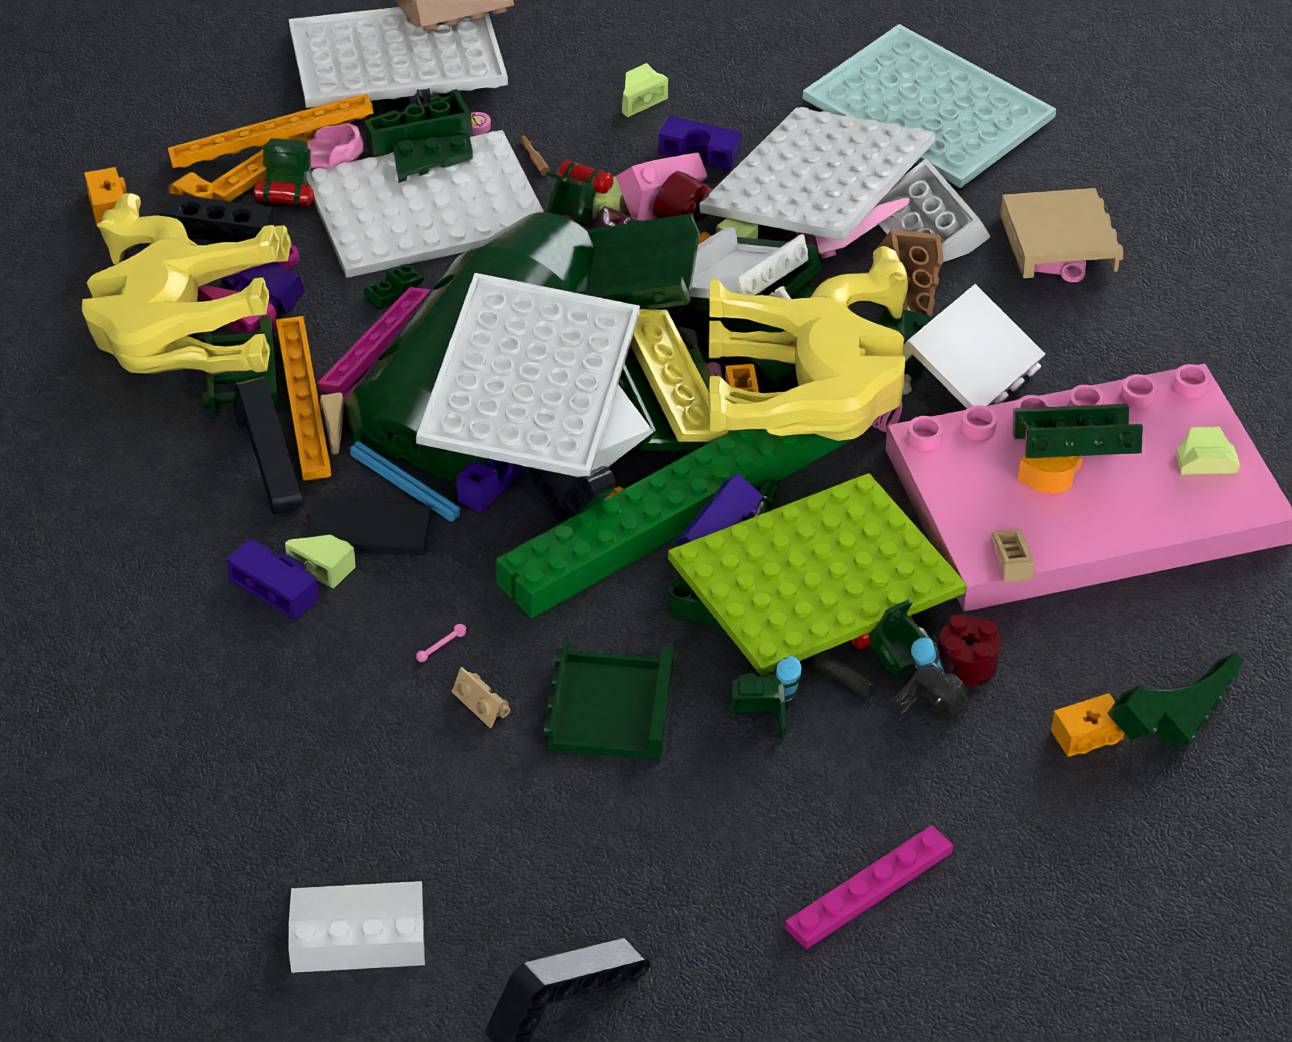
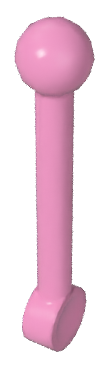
M455 625L452 633L427 650L419 651L416 654V659L419 662H425L430 654L456 636H464L466 634L465 625Z

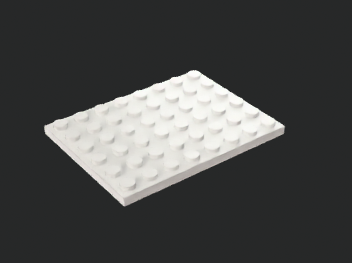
M400 7L289 19V28L306 108H315L366 93L370 101L373 102L374 100H394L400 97L414 96L418 89L427 90L431 88L432 94H446L454 89L458 91H472L478 88H497L508 85V76L489 13L483 12L484 17L472 20L469 19V16L460 18V23L446 25V21L437 23L438 28L423 30V27L414 26Z
M805 107L795 108L709 194L708 198L699 203L700 213L843 241L935 142V132L926 131L923 128L903 127L896 123H880L873 119H858L851 115H835L828 111L818 112Z
M503 130L492 131L473 137L470 136L473 159L446 168L437 166L429 169V173L422 176L415 173L407 176V181L398 183L393 152L384 156L341 163L333 168H316L307 171V185L312 186L314 204L346 278L462 253L525 216L544 212Z
M474 273L416 435V444L576 477L590 476L638 320L640 306Z

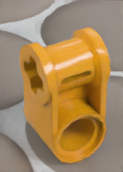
M189 172L169 185V193L213 199L214 186L212 183L198 177L195 173Z

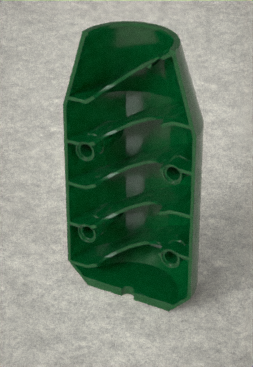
M538 212L525 216L459 255L347 397L344 406V420L353 444L360 441L378 454L395 461L400 457L405 458L410 462L411 467L452 482H457L456 478L472 461L485 466L489 458L416 444V435L474 273L573 293L585 291L588 286L594 246L587 231L579 224L561 215Z

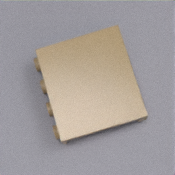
M1096 188L1002 195L1001 219L1023 278H1034L1035 264L1109 259L1113 271H1118L1119 260H1123V247L1117 242L1116 230L1111 227L1110 215L1105 213L1104 201L1102 198H1099Z

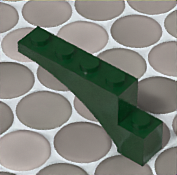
M1237 652L1219 659L1205 675L1186 688L1146 690L1139 685L1122 693L1107 714L1131 741L1141 736L1149 737L1156 732L1170 748L1180 743L1188 744L1198 735L1197 728L1211 716L1212 712L1210 709L1213 705L1224 697L1226 686L1237 678L1239 674L1237 670L1244 660Z

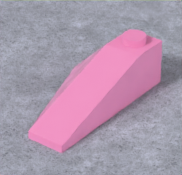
M699 152L645 162L632 166L615 176L631 218L640 221L658 218L653 214L655 198L657 194L662 196L665 188L661 186L674 172L681 171L687 173L700 182L708 177Z
M909 197L875 206L843 241L796 231L795 233L797 236L804 234L806 244L816 245L817 253L820 254L821 259L835 256V250L847 246L910 203Z

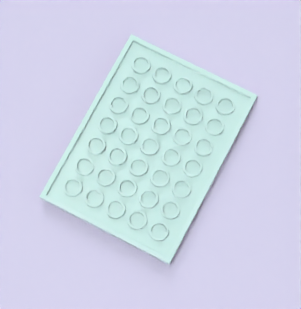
M900 24L803 90L802 99L835 115H851L858 119H873L880 123H896L903 127L923 128L926 131L935 132V142L916 163L920 164L927 158L945 180L959 188L963 187L1056 116V108Z

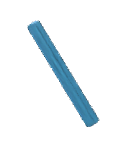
M357 441L350 447L352 457L426 506H431L432 510L447 520L453 522L456 518H459L461 514L459 506L360 441Z

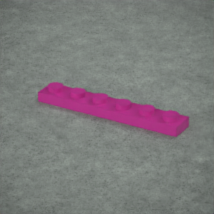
M410 287L317 383L320 392L331 394H344L347 392L351 385L380 356L431 289Z
M929 826L785 921V929L807 950L953 852V844L934 826Z

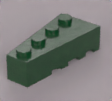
M457 89L449 91V96L441 99L438 95L429 98V103L418 106L416 103L408 105L404 112L391 111L365 120L367 148L373 158L392 153V142L468 134L473 137L471 113Z

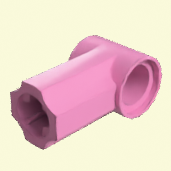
M1086 260L1035 264L1034 272L1061 275L1068 282H1079L1085 276Z

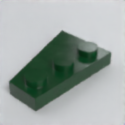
M469 134L392 142L398 183L407 181V176L415 173L422 176L428 174L431 168L437 166L446 168L473 159V149Z

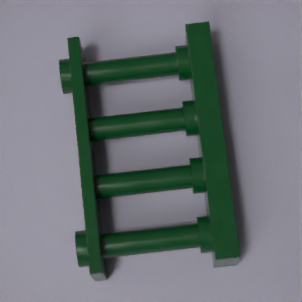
M260 317L261 329H255V332L212 336L211 331L200 334L201 342L214 346L244 344L255 334H264L270 347L267 371L257 373L253 370L219 374L207 373L208 390L203 391L204 408L210 407L211 419L217 418L216 404L234 402L235 391L215 392V384L238 383L265 377L276 413H279L271 317Z
M1127 404L1013 408L1012 436L1014 439H1025L1026 458L1142 453L1143 425L1129 424V406Z

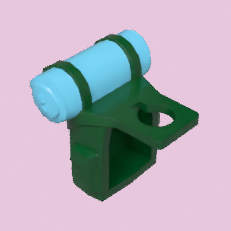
M789 656L775 666L772 675L757 677L755 673L738 676L736 680H732L729 688L730 713L777 711L779 737L784 739L786 734L785 702L792 700L798 693L799 681L802 676L800 661L794 656Z

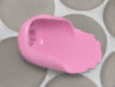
M349 123L321 127L316 132L314 139L307 141L308 148L311 149V168H333L341 163L357 160L362 154L364 145L358 127Z

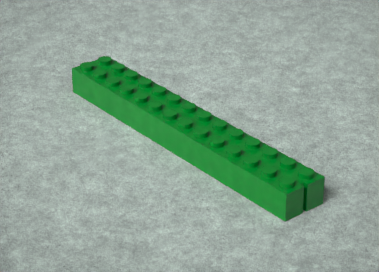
M767 429L732 430L581 514L568 519L495 559L496 584L511 599L515 598L516 604L532 619L679 537L726 478L739 473L759 491L762 483L766 482L767 479H773L776 483L851 441V439L837 441L817 434L778 436L767 433Z

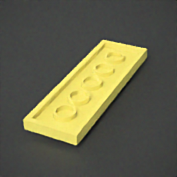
M640 309L630 346L678 442H712L727 434L729 430L721 432L710 431L709 391L668 311Z

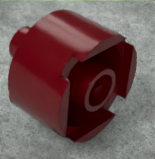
M676 171L671 174L661 186L665 188L662 196L657 194L655 198L653 214L658 218L692 214L695 222L699 219L701 221L704 220L708 214L700 213L699 203L709 197L712 188L687 173Z
M959 614L953 615L950 618V621L941 630L938 657L942 670L949 681L961 686L980 685V681L989 678V681L994 677L997 672L1001 647V636L998 632L997 624L991 620L965 617Z

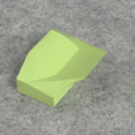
M648 63L626 72L625 90L622 100V113L625 116L630 117L668 99V78L654 71Z
M1191 427L1184 442L1176 451L1181 475L1231 474L1239 472L1240 463L1235 447L1228 442L1220 427Z

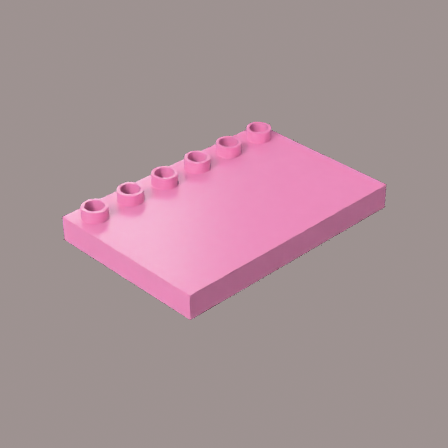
M1187 364L1174 370L1148 375L1135 374L1123 380L1097 385H1079L1071 390L1040 396L1027 395L1015 401L989 406L976 405L963 411L932 417L919 416L911 421L888 425L885 450L930 543L967 584L965 594L957 596L963 612L1292 543V507L1206 364ZM1127 404L1129 406V424L1143 425L1142 453L1081 456L1083 463L1080 469L1074 473L1073 486L1064 492L1043 493L1017 480L1020 459L1025 455V439H1014L1012 436L1013 408ZM1191 427H1220L1228 442L1235 447L1240 463L1239 472L1231 474L1181 475L1176 457L1177 448L1184 442ZM1020 529L1034 559V578L1027 581L1006 583L1000 570L991 533Z

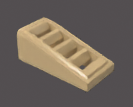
M343 394L321 395V416L331 453L338 454L344 419Z
M1013 529L992 532L991 539L1004 581L1011 583L1032 580L1034 578V559L1021 530Z

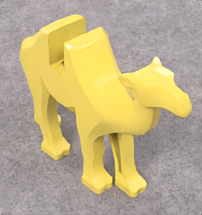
M124 194L117 199L113 209L105 210L102 220L97 226L109 249L112 262L116 265L95 273L89 278L87 284L93 298L82 300L83 315L99 349L113 354L120 365L131 373L155 374L181 369L202 370L210 374L253 370L256 373L267 371L270 347L264 334H255L243 345L226 347L207 344L187 335L214 331L243 317L266 315L269 290L263 277L254 278L250 285L239 293L212 301L197 302L198 287L252 267L272 262L288 261L291 241L285 225L275 227L274 225L264 226L255 238L237 243L222 242L201 246L188 238L183 224L178 219L156 215L140 217L139 208L141 200L136 194ZM140 243H151L138 254L122 261L125 251L134 248Z
M885 246L878 247L873 251L874 262L868 273L844 274L827 279L816 288L810 298L787 300L773 296L743 295L730 292L718 279H710L709 317L748 319L781 328L785 331L773 333L764 331L748 333L730 332L723 326L721 321H709V358L719 359L720 357L747 356L795 364L797 381L799 383V386L786 392L757 393L731 387L721 376H710V431L767 429V433L778 436L817 434L841 441L857 438L871 426L878 416L899 407L902 402L905 371L903 336L896 330L861 318L848 309V306L854 302L872 301L886 306L895 319L901 318L903 303L908 290L906 269L902 262H899L896 251Z

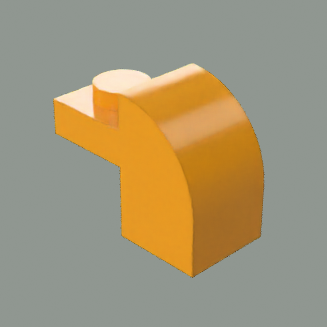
M1024 455L1020 459L1017 480L1043 493L1064 492L1073 486L1074 473L1080 469L1083 458L1081 456L1026 458Z

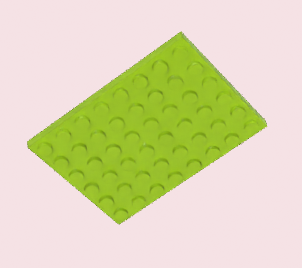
M870 473L668 550L669 561L761 677L774 672L775 666L784 658L794 656L798 661H801L871 632L881 620L884 612L908 599L911 600L912 605L907 613L908 616H911L965 594L967 586L964 580Z

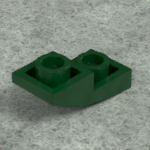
M408 264L400 265L387 270L385 280L364 286L363 296L381 309L395 303L410 287L417 288L424 281V276Z

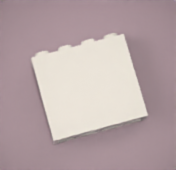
M726 227L698 245L690 296L709 298L710 279H718L730 292L743 295L758 294L809 260L804 234H800L782 247L777 248L738 244L735 228Z
M976 284L913 335L903 346L905 362L914 355L966 408L976 405L989 406L993 403H1002L1009 396L1007 393L1009 389L1015 392L1025 382L1023 379L1025 375L1030 378L1041 368L1039 361L1045 355Z

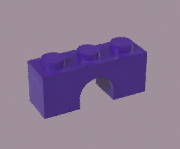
M669 115L659 132L658 154L675 157L685 155L691 150H703L707 152L708 166L731 171L741 154L742 132Z
M489 459L485 466L472 461L456 478L458 503L483 513L523 472V469L518 464Z

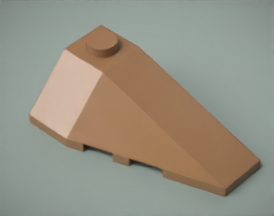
M890 230L878 247L885 246L896 251L899 262H902L906 269L908 290L903 303V310L932 316L935 303V289L939 283V269L943 263L940 235Z

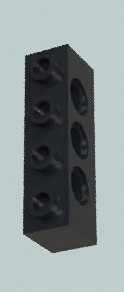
M172 193L169 194L160 213L161 216L178 219L183 224L189 238L237 243L252 239L257 236L264 226L274 225L272 207Z

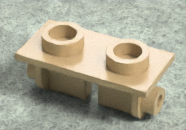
M461 667L452 693L489 728H492L496 717L505 718L510 713L509 703L496 693L491 694V688L480 679L477 673L472 674Z

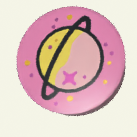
M482 112L471 113L473 135L489 132L491 129L490 117Z

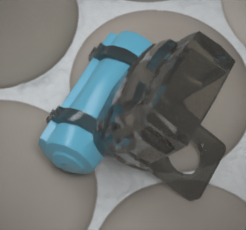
M920 638L913 643L911 655L917 671L893 699L892 703L896 713L902 715L919 696H923L943 713L958 722L969 709L968 689L953 673L947 675L945 673L944 661L939 658L938 645L930 638ZM910 692L909 697L902 703L904 697Z

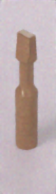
M521 136V142L529 152L530 159L539 172L546 176V172H550L549 166L539 152L534 150L526 136Z

